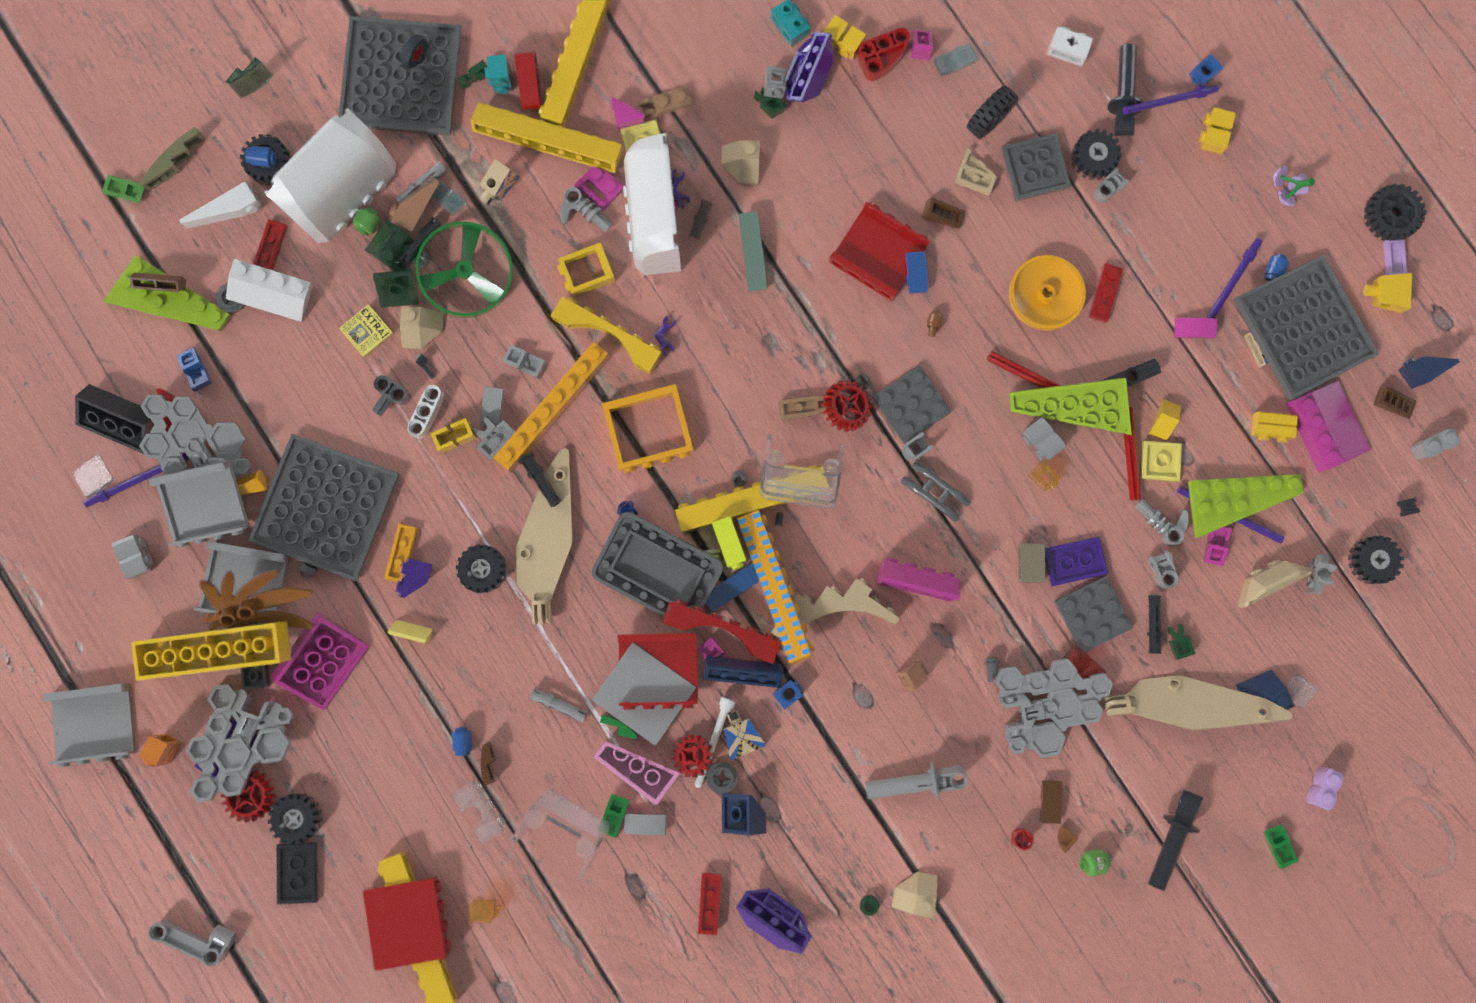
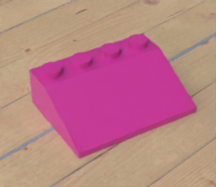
M1339 381L1286 403L1290 414L1298 416L1296 427L1318 473L1336 467L1371 450Z
M893 558L881 561L877 584L949 602L960 600L959 579L954 578L955 574L943 572V575L935 573L936 569L924 567V570L918 569L916 564L908 562L905 565L898 564V560Z
M317 611L310 620L313 623V629H304L290 648L291 661L279 663L271 676L274 683L324 711L369 645Z

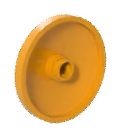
M1041 255L1027 260L1016 270L1009 284L1008 295L1011 308L1023 323L1037 330L1052 331L1067 326L1079 315L1084 306L1086 290L1081 274L1070 262L1057 256Z

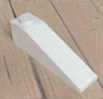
M243 182L179 221L186 228H193L253 214L262 205L252 188L246 182Z

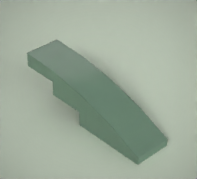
M758 212L740 213L739 223L748 291L766 290L767 282Z

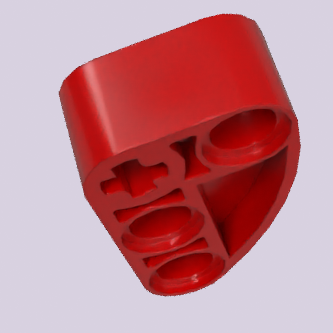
M898 28L860 44L857 58L866 79L876 81L890 73L897 66L906 51L910 39V33L907 29ZM901 37L905 41L900 42L896 38ZM885 44L887 48H881L879 45ZM875 67L878 71L872 72L869 68Z
M536 52L515 53V66L522 110L538 109L541 107V92Z

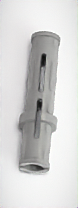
M438 161L437 164L413 184L410 183L408 188L396 199L398 201L401 200L417 186H422L432 178L437 179L447 170ZM435 173V174L432 175L427 181H425L424 183H422V182H423L424 180H426L431 174Z
M534 687L529 699L545 705L547 709H554L583 723L588 711L554 697L555 695L552 693L547 694Z

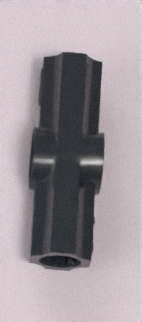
M1153 358L1103 380L1126 378L1127 387H1131L1161 374V367L1158 361ZM1127 373H1132L1135 376V380L1130 381L1127 378Z

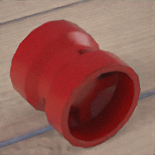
M1017 828L1011 834V841L1017 848L1028 850L1033 846V835L1026 829Z

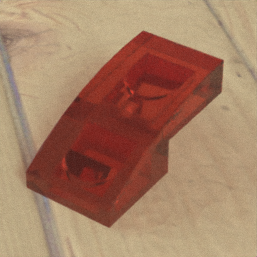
M1074 645L1062 657V659H1069L1077 669L1079 676L1083 679L1089 678L1093 674L1106 673L1105 669L1077 645Z

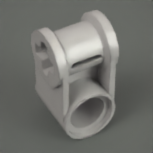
M1118 167L1095 189L1093 196L1097 202H1107L1130 182L1129 179H1126L1119 172L1120 169ZM1101 189L1106 190L1108 195L1103 194Z
M1164 551L1161 555L1148 557V563L1153 571L1157 585L1161 589L1175 587L1178 584L1179 577L1170 552ZM1165 575L1171 578L1170 585L1164 582Z

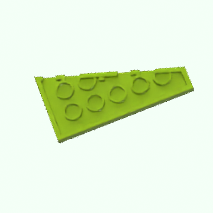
M136 255L103 301L106 304L133 309L184 323H191L217 331H222L231 318L230 314L185 287V291L180 292L131 288L130 276L134 272L167 275ZM141 280V283L154 284V281ZM162 282V285L176 286L175 283Z
M1126 378L1009 392L1011 412L1132 435Z
M1301 474L1189 481L1188 486L1195 538L1304 493Z

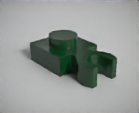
M483 59L468 69L467 74L458 78L463 89L469 87L472 82L476 83L486 78L485 68L488 66Z
M764 87L761 89V94L755 91L754 99L757 102H761L760 108L771 119L786 111L787 106L779 98L764 96Z
M1177 624V633L1173 631L1172 627L1167 628L1169 635L1174 638V640L1169 641L1175 660L1196 654L1190 636H1183L1184 626L1182 624Z

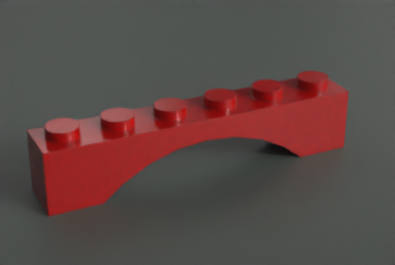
M676 599L675 602H669L662 623L680 630L699 626L722 628L737 637L747 648L751 656L771 664L774 663L781 644L780 641L776 640L777 636L766 633L765 636L758 634L759 629L748 626L747 629L740 627V622L732 619L726 622L722 620L723 616L713 612L710 616L704 613L705 609L694 606L693 609L686 607L687 602Z

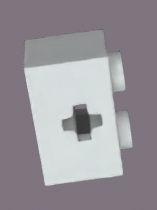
M1057 27L1047 55L1082 66L1087 58L1093 38L1088 37L1084 33L1073 32L1067 27Z

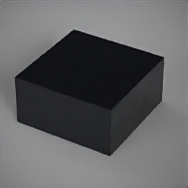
M268 664L259 665L258 668L255 666L240 668L242 690L270 687Z

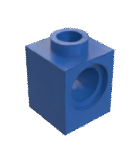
M1211 54L1194 67L1189 75L1194 84L1199 87L1205 86L1222 71L1223 66ZM1202 70H1205L1208 75H1205Z
M789 680L772 694L785 710L803 696L801 693L803 689L797 681L793 683L792 680ZM787 688H792L795 692L794 697L791 699L784 697V690Z

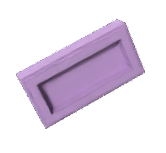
M1405 239L1385 240L1383 246L1386 275L1408 273Z

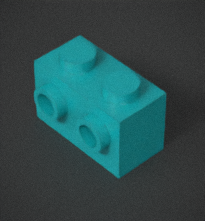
M785 0L771 9L770 19L791 47L809 36L810 22L806 17H802L800 9L795 2L792 3L791 0Z
M506 55L488 56V67L485 68V76L488 79L489 86H492L494 92L499 94L513 91L512 72Z

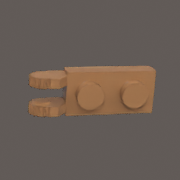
M685 86L651 96V98H644L638 101V106L640 108L650 105L654 106V109L651 108L641 112L648 118L691 107L692 101L688 88Z
M816 395L779 401L781 421L822 414L826 408H818V402H825L822 399L823 396L817 397Z

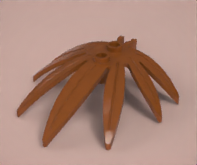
M271 570L255 576L243 585L235 596L232 595L235 586V577L232 571H227L222 579L221 595L213 583L207 580H200L199 582L205 597L217 610L214 613L204 615V623L212 621L209 625L210 631L215 630L217 626L231 629L256 625L250 621L265 624L287 621V627L312 630L313 623L298 615L283 611L259 610L313 595V591L305 588L282 587L269 589L250 596L270 582L279 573V570Z

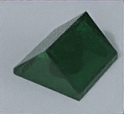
M412 270L373 273L381 308L419 304L417 277Z

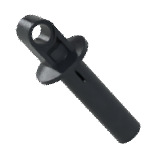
M1130 43L1120 47L1118 97L1110 100L1107 105L1108 111L1116 115L1115 136H1134V115L1142 112L1139 111L1126 115L1123 113L1124 107L1143 103V100L1135 97L1137 46Z
M1184 789L1174 816L1163 815V818L1171 826L1148 881L1149 885L1165 891L1188 832H1200V829L1192 823L1201 806L1202 796Z

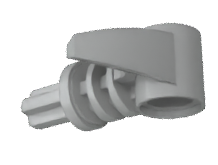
M570 187L566 190L560 211L561 223L566 224L570 211L576 209L577 212H582L583 217L587 216L586 221L588 223L594 222L604 232L609 230L612 225L601 214L602 209L600 207L594 208L595 204H590L588 198L584 199V195L579 189ZM573 193H578V200L572 202L570 200L571 195Z
M1142 499L1136 504L1135 507L1147 518L1145 523L1147 525L1152 523V529L1157 528V534L1162 533L1161 539L1164 544L1172 546L1183 541L1188 527V511L1182 510L1177 524L1174 525L1170 521L1166 522L1165 516H1160L1162 512L1160 509L1155 511L1145 500ZM1171 531L1176 534L1175 541H1172L1169 537Z

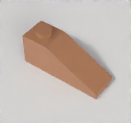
M432 178L399 200L397 205L393 204L389 211L391 215L389 218L412 232L439 181Z
M915 662L896 672L905 690L909 691L916 690L927 681L926 675L929 674L925 665H920L919 662Z

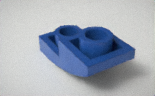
M925 252L906 253L905 260L908 272L906 279L909 294L927 293L928 273Z

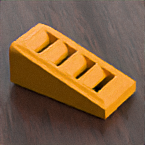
M261 470L237 480L240 495L264 491L269 483Z

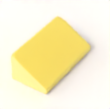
M396 620L388 630L390 635L421 643H429L433 632L431 628Z

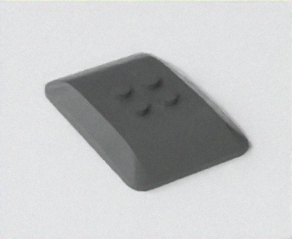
M625 512L619 516L593 566L592 576L596 581L664 617L669 602H675L676 599L687 602L686 607L692 609L694 606L703 608L723 571V565L717 558L633 513Z

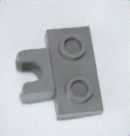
M485 416L484 422L487 428L481 430L478 427H474L473 431L482 439L476 447L491 460L516 431L504 420L496 426Z
M1324 554L1315 555L1311 560L1310 568L1314 573L1306 581L1307 593L1322 594L1324 584L1332 585L1334 583L1331 575L1337 569V566L1329 564L1330 556Z

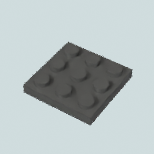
M1057 133L1002 146L1001 151L1015 202L1066 190L1071 187Z
M920 365L872 396L903 444L951 413V410Z
M1107 576L1054 601L1080 654L1133 629Z

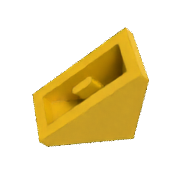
M1162 399L1148 434L1167 441L1180 421L1181 406Z

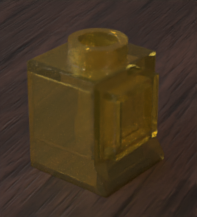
M1045 460L1028 475L1043 492L1048 489L1052 491L1059 484L1057 480L1060 476ZM1045 472L1052 477L1048 483L1041 477Z
M496 899L472 900V903H469L470 924L474 921H477V923H491L496 917H499L500 907L496 905Z

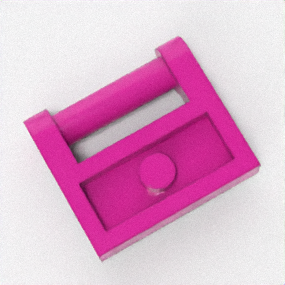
M594 166L574 184V187L581 190L597 204V207L602 209L601 211H604L623 191V185L604 169ZM588 181L594 187H596L603 195H605L606 198L602 200L590 188H588L586 186Z

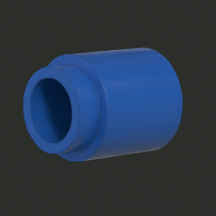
M252 146L246 149L245 159L247 163L253 166L272 167L276 162V153L273 152L272 148Z
M1282 254L1270 257L1264 273L1266 281L1269 282L1286 273L1289 265L1287 257Z
M457 727L452 732V750L455 751V756L471 754L472 733L471 730H467V727Z

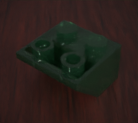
M386 220L364 251L401 277L409 266H406V263L405 265L402 264L399 258L414 239L396 224Z

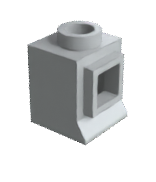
M767 66L764 77V96L783 98L786 88V68ZM772 76L780 77L779 81L772 80Z
M923 432L902 446V454L907 461L911 459L914 462L933 448L932 445L929 446L924 440ZM915 443L921 450L916 455L910 450V447Z

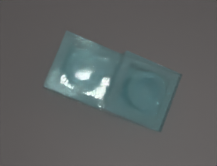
M437 177L436 179L439 181V184L431 197L448 213L454 216L466 202Z

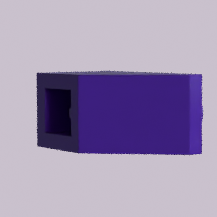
M406 559V562H402L400 573L403 574L402 580L398 581L396 586L398 597L405 598L427 584L432 564Z

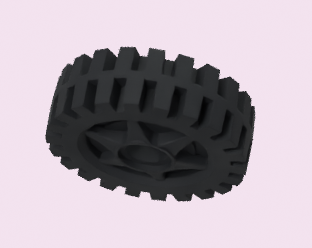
M1006 85L997 89L977 109L969 120L967 129L979 140L986 137L1010 113L1018 101V96Z
M1392 184L1381 188L1370 197L1366 203L1367 206L1364 208V212H1367L1364 215V219H1368L1365 223L1366 226H1371L1369 231L1371 233L1376 232L1374 236L1377 238L1382 237L1381 240L1383 241L1403 240L1410 237L1421 228L1422 223L1425 221L1423 216L1426 215V210H1423V208L1426 206L1425 203L1420 202L1423 200L1422 196L1417 197L1418 192L1416 190L1412 192V187L1410 186L1405 188V184Z

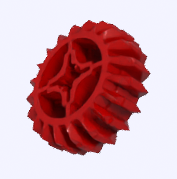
M850 380L832 384L825 392L827 395H824L822 398L825 402L821 406L826 408L822 414L828 415L825 421L831 420L832 427L837 425V430L843 429L844 432L849 430L855 431L857 428L863 427V423H867V417L871 415L868 410L873 407L868 404L871 398H866L865 396L868 392H862L863 386L857 387V382L850 383ZM839 392H845L850 394L851 396L846 397L844 395H840ZM844 415H848L849 417L852 416V417L854 418V420H847V419L843 418V416H844Z
M251 770L247 780L253 781L254 784L249 787L245 786L242 794L237 795V802L235 796L227 797L224 793L221 794L220 797L226 800L221 805L228 806L224 812L231 811L230 818L237 816L236 820L238 822L244 820V823H248L250 820L255 822L258 820V817L260 819L265 817L264 812L268 813L270 811L268 806L274 804L270 798L276 797L275 794H271L275 787H269L268 785L272 780L268 779L265 781L267 774L260 775L259 770L254 772ZM259 789L262 793V799L258 795ZM247 792L250 793L251 799H248V800H247V798H246V796H247L246 793H247ZM248 804L257 807L254 811H245L242 808Z

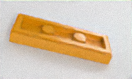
M398 523L384 579L395 582L402 580L403 574L400 573L402 562H406V559H411L418 532L417 527Z

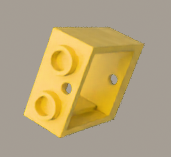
M601 242L558 258L560 264L557 265L561 276L565 275L567 282H564L567 293L571 292L573 298L615 282ZM597 253L605 276L574 287L566 264Z

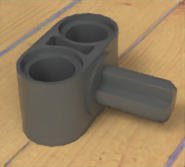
M384 375L375 378L373 386L382 396L372 410L374 413L382 416L391 402H395L398 405H406L410 401L411 395L403 386ZM387 381V388L381 390V383ZM400 391H403V392H404L403 398L400 399V400H397V399H396L397 393L400 392Z

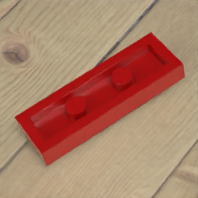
M1107 263L1103 265L1088 318L1104 323L1108 322L1123 268Z
M702 872L698 934L717 935L721 888V874Z

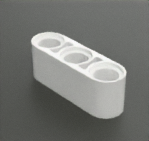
M436 385L426 387L408 423L407 430L409 434L417 439H423L427 436L444 401V392ZM438 391V397L431 399V393ZM425 408H430V414L425 417L422 416V411ZM417 425H421L422 431L415 434L414 428Z

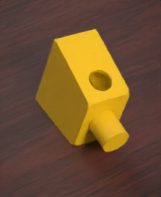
M1412 273L1380 276L1374 280L1373 285L1366 284L1364 286L1363 294L1364 296H1373L1372 304L1374 307L1403 313L1411 309Z

